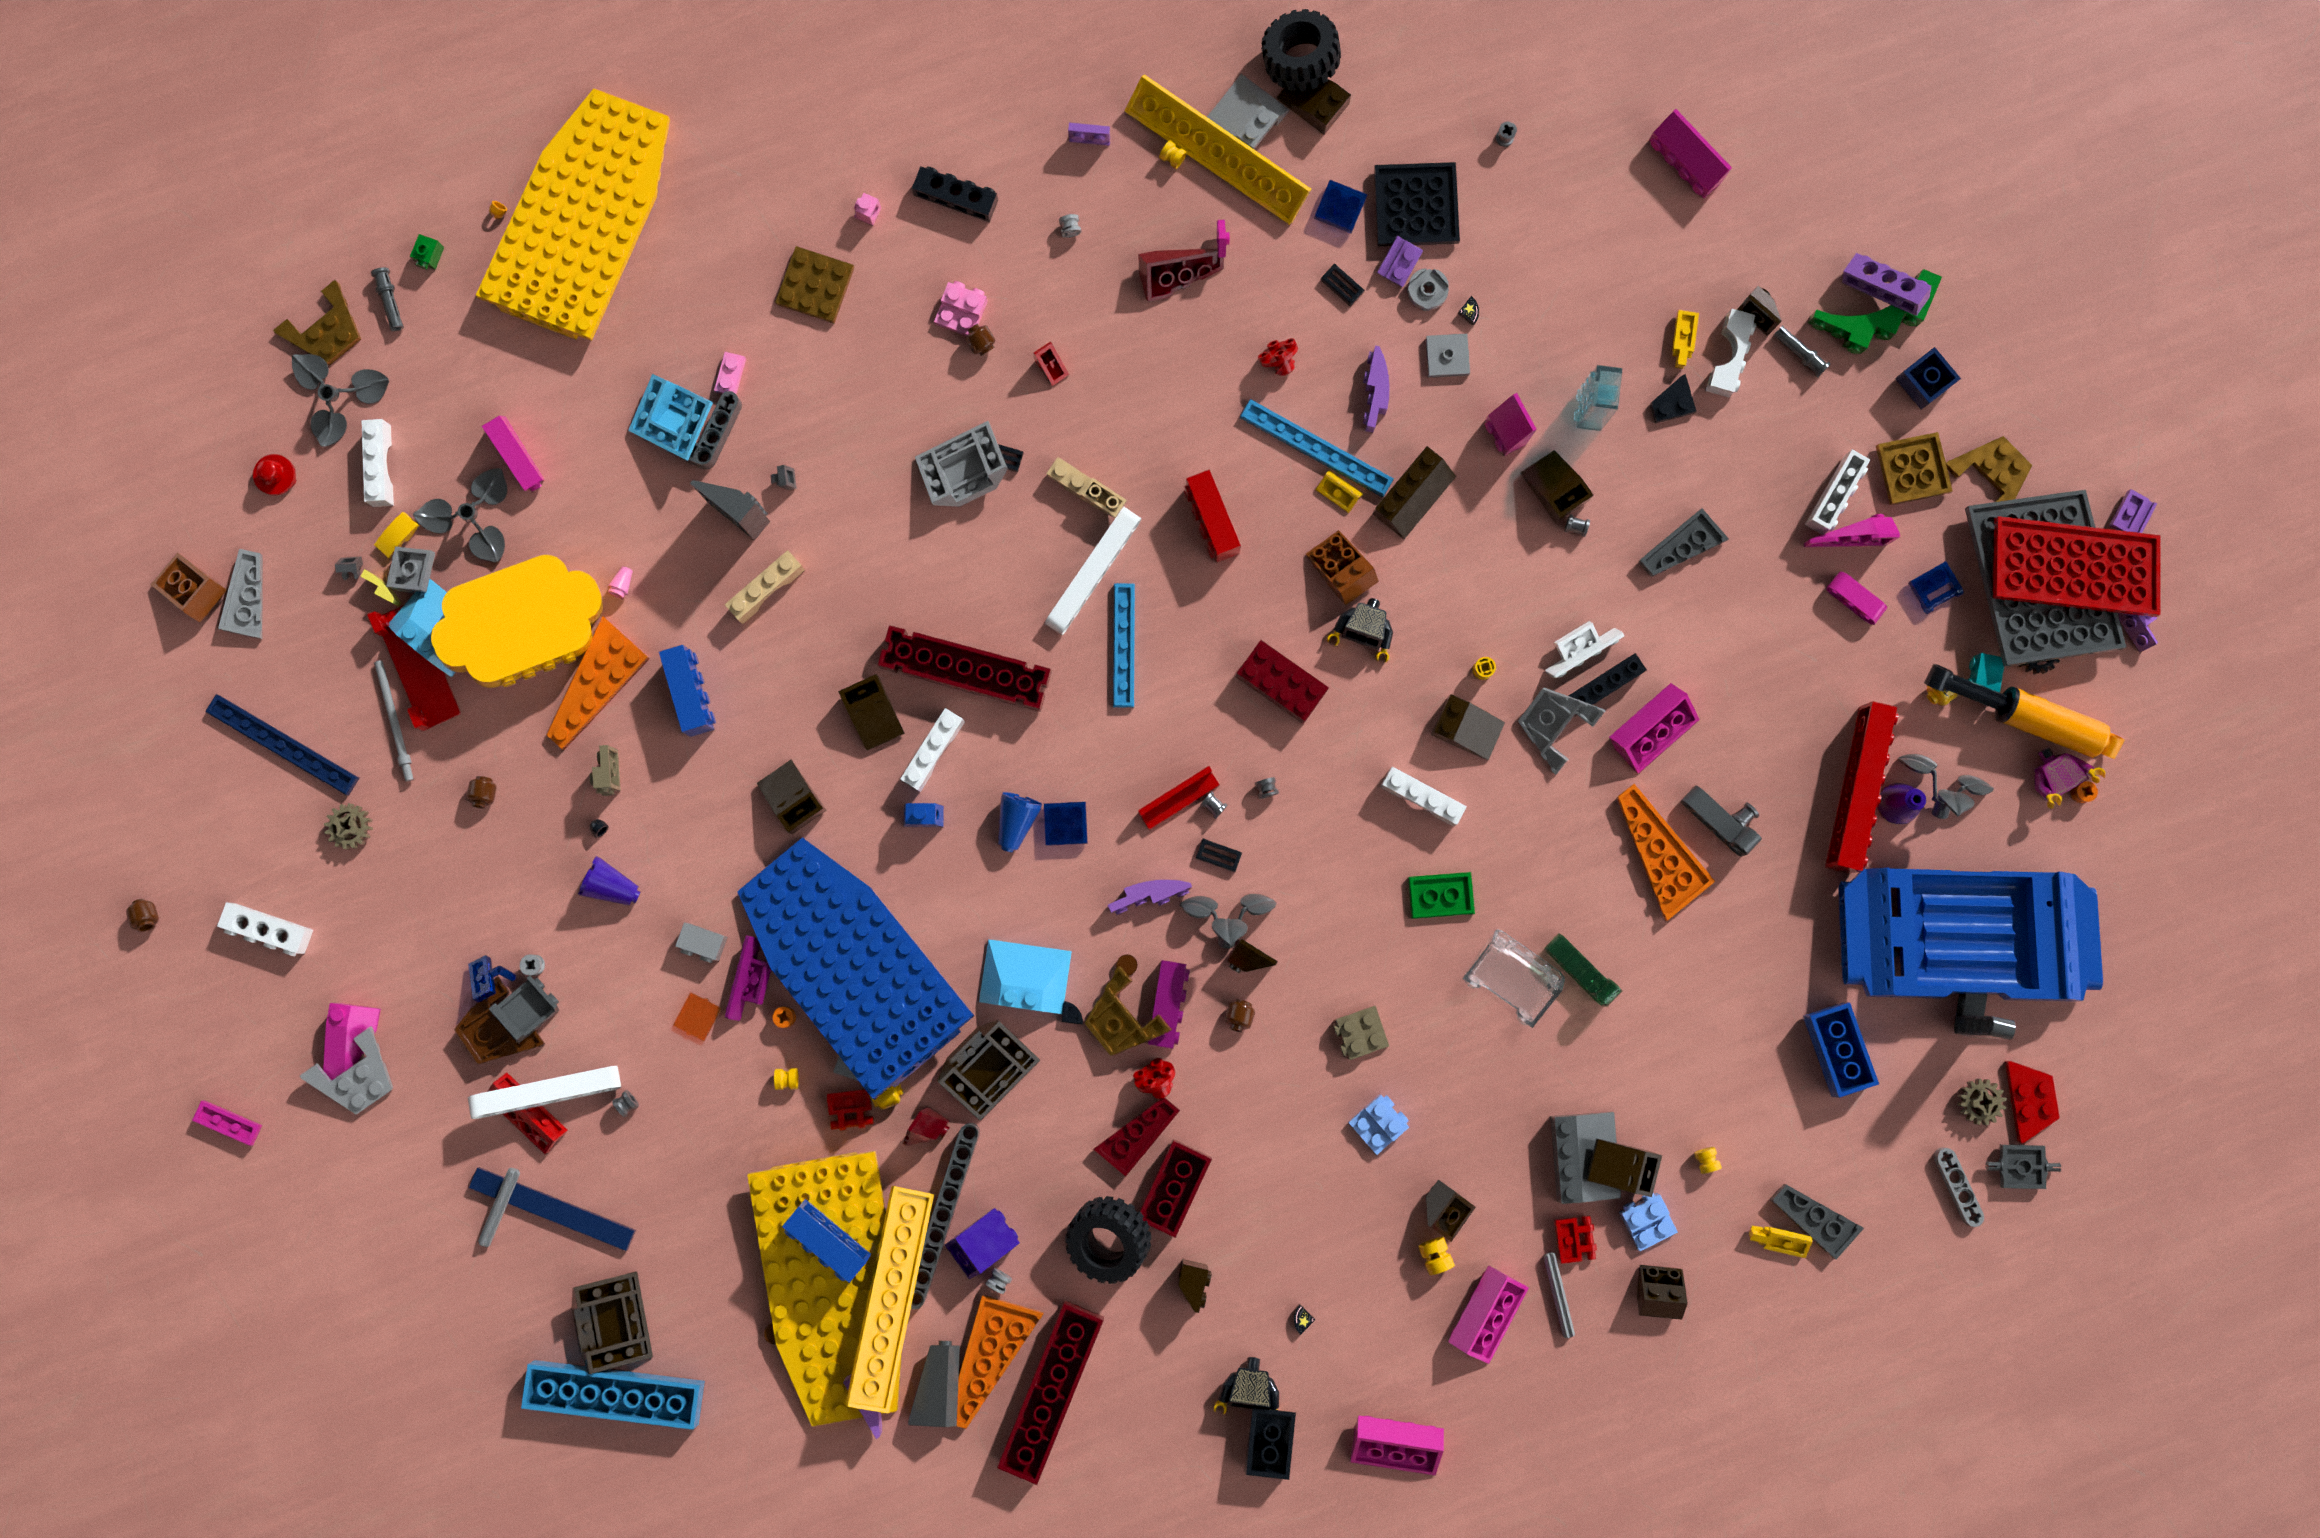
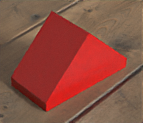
M1051 342L1033 353L1036 364L1052 386L1069 375Z

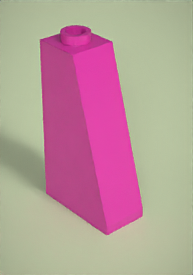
M499 415L484 424L482 428L523 490L527 491L530 489L533 492L542 486L540 482L545 479L506 416Z

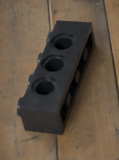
M920 166L912 186L913 194L916 197L987 222L991 221L998 203L997 193L993 189L978 187L969 180H958L956 176L949 173L941 174L935 168L929 166L926 168ZM935 183L942 184L938 189L932 188ZM954 190L961 191L959 195L951 194ZM974 196L980 198L977 202H971L970 199Z
M1634 653L1568 696L1594 705L1647 671L1637 654Z

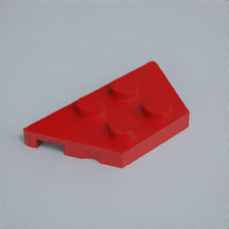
M2005 1061L2018 1143H2025L2060 1118L2053 1076L2012 1061Z

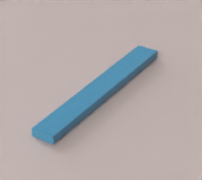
M1251 399L1240 416V419L1381 497H1384L1394 479Z

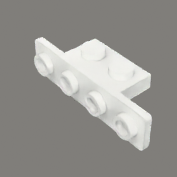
M1588 621L1554 642L1562 660L1545 671L1553 678L1562 677L1568 670L1582 665L1586 659L1600 654L1604 648L1618 643L1619 639L1624 637L1622 631L1613 628L1599 637L1593 623Z

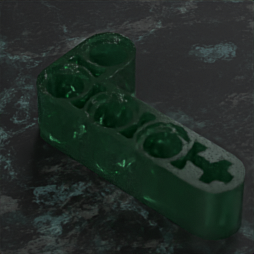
M1560 933L1544 948L1602 1007H1608L1622 993L1621 988L1610 978H1605Z

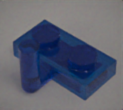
M487 955L468 964L472 997L476 1002L496 994L494 977L501 975L510 981L516 979L515 973L502 966L492 969L491 958Z

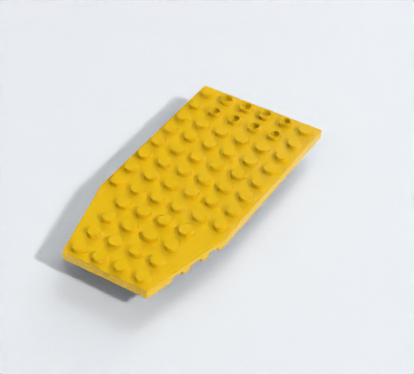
M593 88L542 151L478 288L476 297L497 305L503 313L575 340L580 336L592 341L657 198L661 163L664 158V146L670 123L669 116Z
M876 1151L859 1154L857 1152L774 1166L769 1170L748 1173L747 1177L775 1342L811 1426H818L862 1418L863 1416L858 1408L845 1406L848 1390L843 1382L853 1371L886 1214ZM805 1199L871 1253L866 1264L850 1283L846 1280L843 1282L834 1274L835 1271L831 1267L823 1266L818 1261L819 1257L813 1252L811 1254L806 1252L801 1247L802 1243L796 1238L791 1239L785 1234V1229L782 1226ZM901 1358L889 1413L898 1410Z

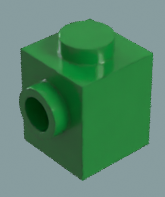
M419 234L410 257L416 262V266L425 270L428 267L436 270L444 246L438 240Z

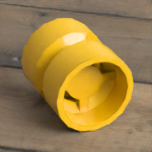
M1443 1236L1428 1240L1418 1246L1422 1258L1427 1260L1425 1266L1429 1275L1445 1272L1455 1266L1451 1254L1446 1253L1448 1247Z

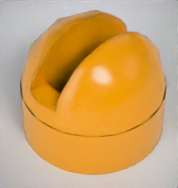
M492 201L489 206V214L491 216L494 215L495 219L502 218L507 212V207L498 201Z

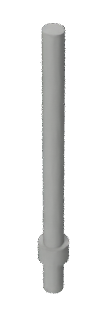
M376 661L374 664L399 755L397 757L398 764L402 767L405 782L414 780L410 766L412 762L410 755H407L383 661Z

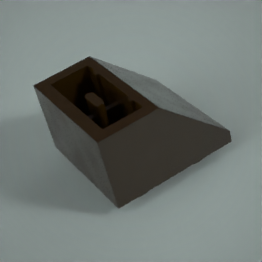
M1183 1259L1178 1286L1194 1312L1199 1313L1200 1308L1205 1307L1207 1295L1204 1289L1205 1286L1209 1287L1212 1274L1207 1264Z
M1640 1265L1637 1291L1640 1316L1682 1320L1688 1304L1683 1269Z

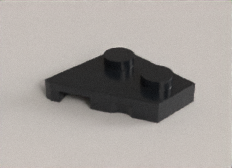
M1686 374L1677 379L1650 403L1655 424L1697 412Z

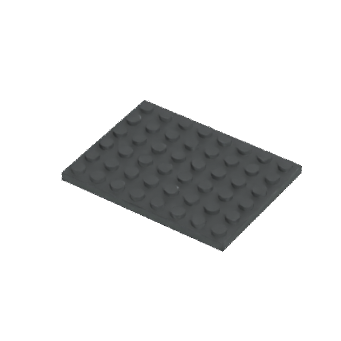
M2086 490L1971 505L1965 508L2004 667L2126 648L2118 613L1993 598L1994 519L2000 516L2096 528Z

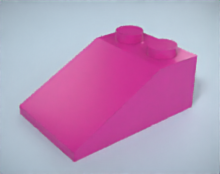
M1517 393L1513 394L1492 411L1485 420V427L1488 433L1493 434L1496 440L1494 441L1495 446L1499 452L1502 451L1504 456L1525 446L1537 430Z

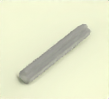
M509 1168L478 1240L481 1246L489 1247L492 1243L520 1176V1172L516 1168Z
M1553 1252L1546 1253L1543 1257L1562 1334L1565 1338H1571L1575 1336L1556 1255Z

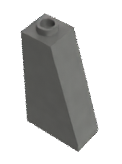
M939 1341V1345H930L908 1425L957 1426L960 1345H952V1341Z

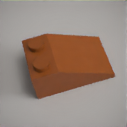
M178 552L151 583L152 587L182 612L198 622H201L208 615L209 611L227 591Z

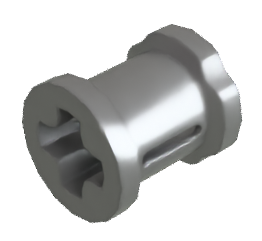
M1507 121L1500 125L1496 134V142L1500 146L1507 147L1512 144L1517 132L1515 124Z
M1570 514L1565 526V532L1571 531L1581 534V537H1585L1590 519L1582 520Z
M1211 792L1200 804L1201 807L1207 808L1214 815L1215 819L1228 806L1226 803L1223 804L1214 796V792Z
M1746 802L1736 815L1732 814L1731 816L1745 828L1753 818L1759 817V813L1751 804Z

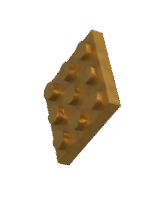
M796 246L775 303L779 306L835 324L855 267L853 264Z
M1938 432L1876 445L1890 505L1953 492Z

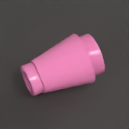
M621 566L608 585V593L620 599L628 595L633 571Z

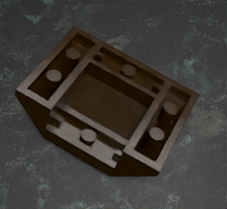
M995 1020L977 1027L947 1057L937 1081L981 1121L1040 1059L999 1020Z
M637 1271L573 1287L571 1309L579 1352L588 1374L653 1357Z

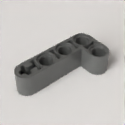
M726 391L721 395L699 443H695L689 460L683 459L684 461L706 470L714 467L742 409V402L734 392ZM727 418L725 424L718 425L719 419ZM712 436H718V440L715 443H709ZM704 454H709V459L706 462L700 461Z
M1697 785L1681 800V803L1734 853L1741 857L1748 855L1762 840L1756 831L1750 827L1744 828Z

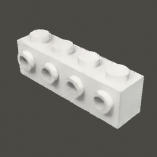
M1853 449L1844 455L1805 523L1806 526L1822 535L1828 531H1833L1838 523L1837 517L1845 511L1848 505L1846 502L1849 496L1852 497L1858 488L1857 482L1864 477L1868 470L1866 467L1870 461L1869 458Z

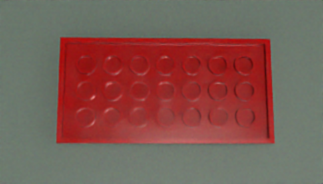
M1998 516L1994 519L1993 598L2158 617L2161 615V535Z

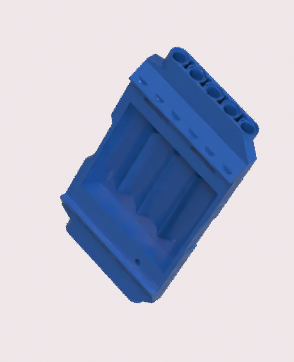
M1886 867L1863 869L1850 882L1841 881L1839 884L1842 980L1844 984L1862 985L1866 997L1941 999L1951 993L1996 994L2004 1000L2079 1002L2084 1000L2086 990L2102 989L2103 970L2097 891L2094 887H2088L2075 874L2061 871L1970 872L1890 869ZM1891 888H1897L1898 917H1892ZM1893 947H1900L1901 976H1895Z

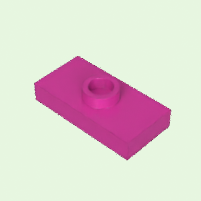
M1218 220L1217 253L1219 258L1226 257V245H1230V232H1226L1225 220Z

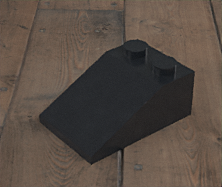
M1252 1408L1245 1461L1246 1475L1289 1480L1296 1412Z

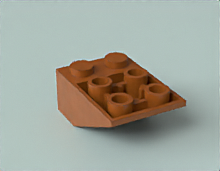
M1339 530L1306 553L1311 563L1345 605L1379 582L1374 567Z

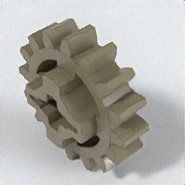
M348 803L347 807L340 804V810L333 808L334 815L326 816L330 819V822L324 823L325 826L329 827V830L325 831V834L331 835L328 839L329 842H335L336 847L343 846V849H349L350 846L356 849L358 848L357 843L364 845L365 841L363 838L371 837L367 831L373 830V827L368 826L372 819L366 818L369 812L362 811L361 806L355 807L354 804ZM357 835L355 838L348 840L351 836Z
M1975 1079V1083L1968 1081V1088L1961 1087L1964 1094H1958L1957 1096L1962 1099V1102L1957 1103V1105L1964 1108L1960 1113L1968 1114L1966 1120H1973L1974 1124L1980 1125L1982 1123L1983 1125H1989V1121L1996 1123L1995 1116L2002 1117L2003 1115L2000 1110L2006 1109L2002 1102L2007 1099L2000 1096L2004 1091L2001 1089L1996 1090L1998 1084H1990L1988 1079H1984L1983 1082L1981 1079ZM1971 1107L1976 1110V1114L1972 1111Z

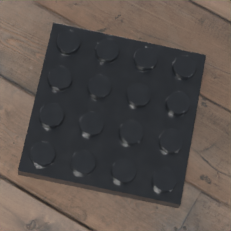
M1456 162L1374 166L1378 247L1392 246L1397 236L1413 245L1459 244Z

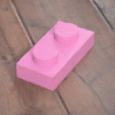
M728 352L724 353L714 389L715 393L723 394L726 391H732L737 394L746 361L745 356Z

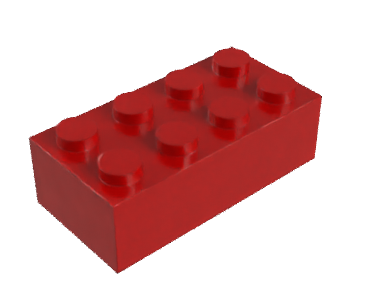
M1210 469L1186 478L1184 495L1187 502H1192L1191 511L1195 521L1199 520L1200 522L1199 531L1202 539H1207L1208 541L1207 551L1210 558H1215L1216 563L1239 555L1241 544Z

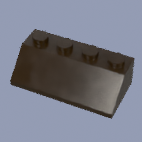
M1426 446L1376 506L1373 515L1405 539L1456 478V475L1442 457Z

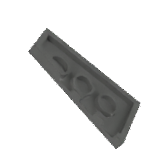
M1701 508L1638 562L1653 577L1726 542L1729 538L1704 509Z

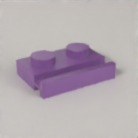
M1069 123V142L1110 146V126Z
M1397 236L1377 273L1403 287L1423 250Z
M2130 489L2126 492L2109 526L2115 530L2142 533L2157 503L2149 501L2145 496Z

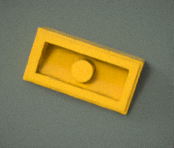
M1330 470L1315 489L1348 513L1363 494Z

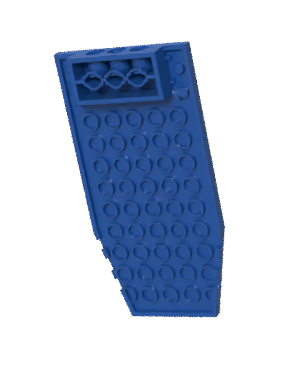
M803 837L737 891L771 970L872 1099L878 1098L891 1086L897 1087L961 1033L959 1028L974 1017V1014L872 888Z

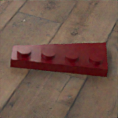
M1162 1098L1093 1150L1126 1177L1179 1113L1180 1109L1168 1099Z

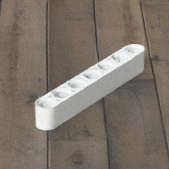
M1122 508L1045 621L1047 626L1061 635L1066 632L1134 533L1142 518L1127 508Z
M610 1066L475 1094L467 1097L471 1119H479L613 1091L621 1088L618 1066Z

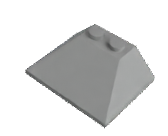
M1241 74L1207 118L1252 149H1255L1274 125H1279L1289 112V109Z
M989 421L915 456L933 505L960 507L997 489L1008 469Z

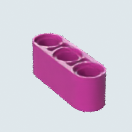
M1840 571L1826 588L1834 598L1868 624L1875 625L1887 610V606L1883 601L1844 572Z

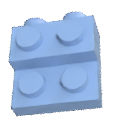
M1380 1094L1348 1122L1376 1155L1409 1128L1406 1124L1409 1121L1401 1111L1397 1114L1392 1108L1395 1105L1387 1095L1383 1098Z
M1653 1193L1652 1197L1643 1195L1641 1201L1627 1203L1623 1206V1210L1619 1211L1638 1251H1642L1678 1233L1669 1216L1670 1213L1661 1195L1658 1193Z

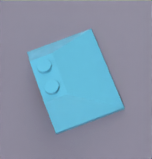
M652 374L628 431L685 460H689L713 403L677 384Z
M429 579L427 592H415L389 622V628L426 660L452 677L456 672L449 670L443 665L431 642V633L434 626L441 619L445 618L442 611V601L447 592L433 580Z
M988 939L979 1002L1063 1014L1072 951Z

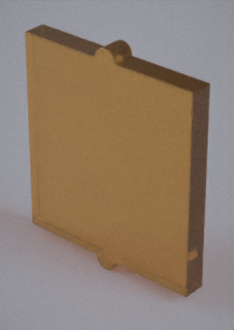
M690 992L673 1026L687 1032V1035H693L705 1041L722 1008L711 1003L708 998L704 999Z

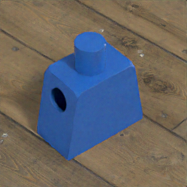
M905 803L904 827H944V806L936 803Z

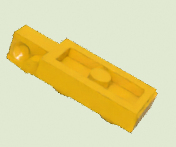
M1683 310L1677 311L1672 346V356H1676L1675 368L1684 369L1687 358L1691 359L1695 349L1699 313Z
M1751 1226L1749 1230L1750 1240L1759 1242L1758 1244L1762 1245L1764 1249L1806 1258L1813 1242L1811 1236L1772 1227H1764L1763 1229L1759 1226Z

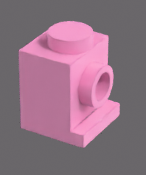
M863 193L862 197L858 198L855 203L854 210L856 213L854 218L873 226L881 210L879 199Z

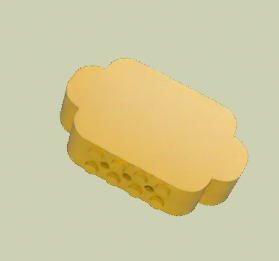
M540 555L450 589L442 601V611L445 618L441 619L434 626L431 633V642L437 656L449 670L454 672L468 671L477 684L486 688H495L501 685L504 688L516 683L515 680L522 677L524 680L536 676L538 671L544 670V672L555 669L559 663H572L576 661L575 657L586 652L593 637L591 625L599 619L603 610L601 593L595 580L589 574L582 571L568 572L565 564L557 557Z

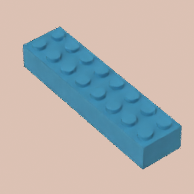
M534 1360L527 1364L521 1409L694 1430L699 1425L705 1381L613 1369L588 1374L585 1366Z

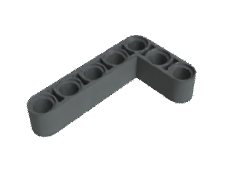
M1959 994L1954 1023L1955 1034L1982 1039L2011 1040L2016 1029L2015 1021L1994 1016H1984L1988 994Z

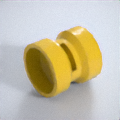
M1169 140L1161 150L1159 158L1170 162V165L1177 169L1184 161L1187 151L1182 148L1178 149L1176 144Z
M1482 657L1473 665V675L1479 680H1486L1494 674L1496 664L1493 659Z
M790 1068L788 1072L783 1069H775V1090H783L786 1087L790 1090L798 1089L799 1074L797 1068Z
M1708 1147L1694 1152L1696 1159L1702 1163L1699 1166L1701 1174L1714 1172L1722 1168L1720 1161L1715 1160L1717 1154L1715 1147Z

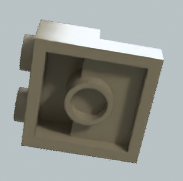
M609 745L599 746L600 751H597V762L601 767H592L590 784L596 789V794L611 796L614 795V791H621L618 749Z
M1376 1006L1335 1019L1336 1024L1333 1025L1337 1037L1341 1036L1343 1044L1340 1047L1343 1056H1348L1349 1060L1389 1046Z

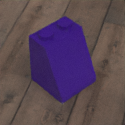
M996 1208L987 1212L944 1244L968 1279L981 1274L1020 1243L1015 1230L1008 1227L1005 1222V1216L999 1210L997 1211Z

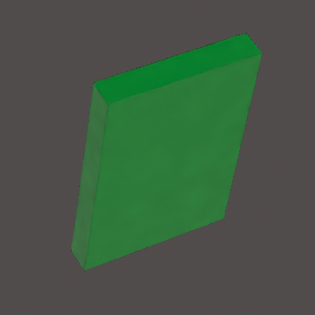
M1471 872L1408 877L1411 919L1475 914Z

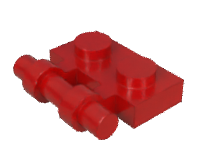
M865 1089L827 1094L829 1115L837 1114L838 1121H830L831 1130L839 1129L840 1131H845L851 1127H858L860 1129L866 1128L867 1125H874L873 1116H864V1111L872 1110L871 1096ZM845 1113H857V1118H845Z
M1589 1215L1582 1216L1583 1225L1579 1226L1576 1217L1554 1220L1559 1261L1561 1264L1581 1262L1582 1252H1587L1588 1260L1596 1259L1595 1251L1597 1250V1245L1594 1243L1592 1232L1594 1231V1224H1591V1217ZM1579 1233H1584L1586 1244L1580 1245Z

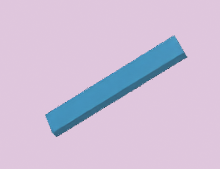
M1114 583L1113 708H1134L1135 584Z

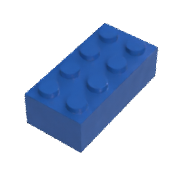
M684 645L660 651L659 655L681 731L692 737L715 730L713 724L716 723L713 712L709 711L707 705L710 704L708 693L704 692L702 688L704 678L696 667L699 664L696 653H692L691 649Z
M1842 1002L1803 1015L1831 1097L1840 1098L1879 1085L1850 1003Z
M806 1199L782 1226L788 1237L791 1239L796 1238L802 1243L801 1247L810 1254L813 1252L819 1257L818 1261L827 1268L828 1266L835 1271L836 1277L843 1282L846 1280L850 1283L871 1256L870 1252Z

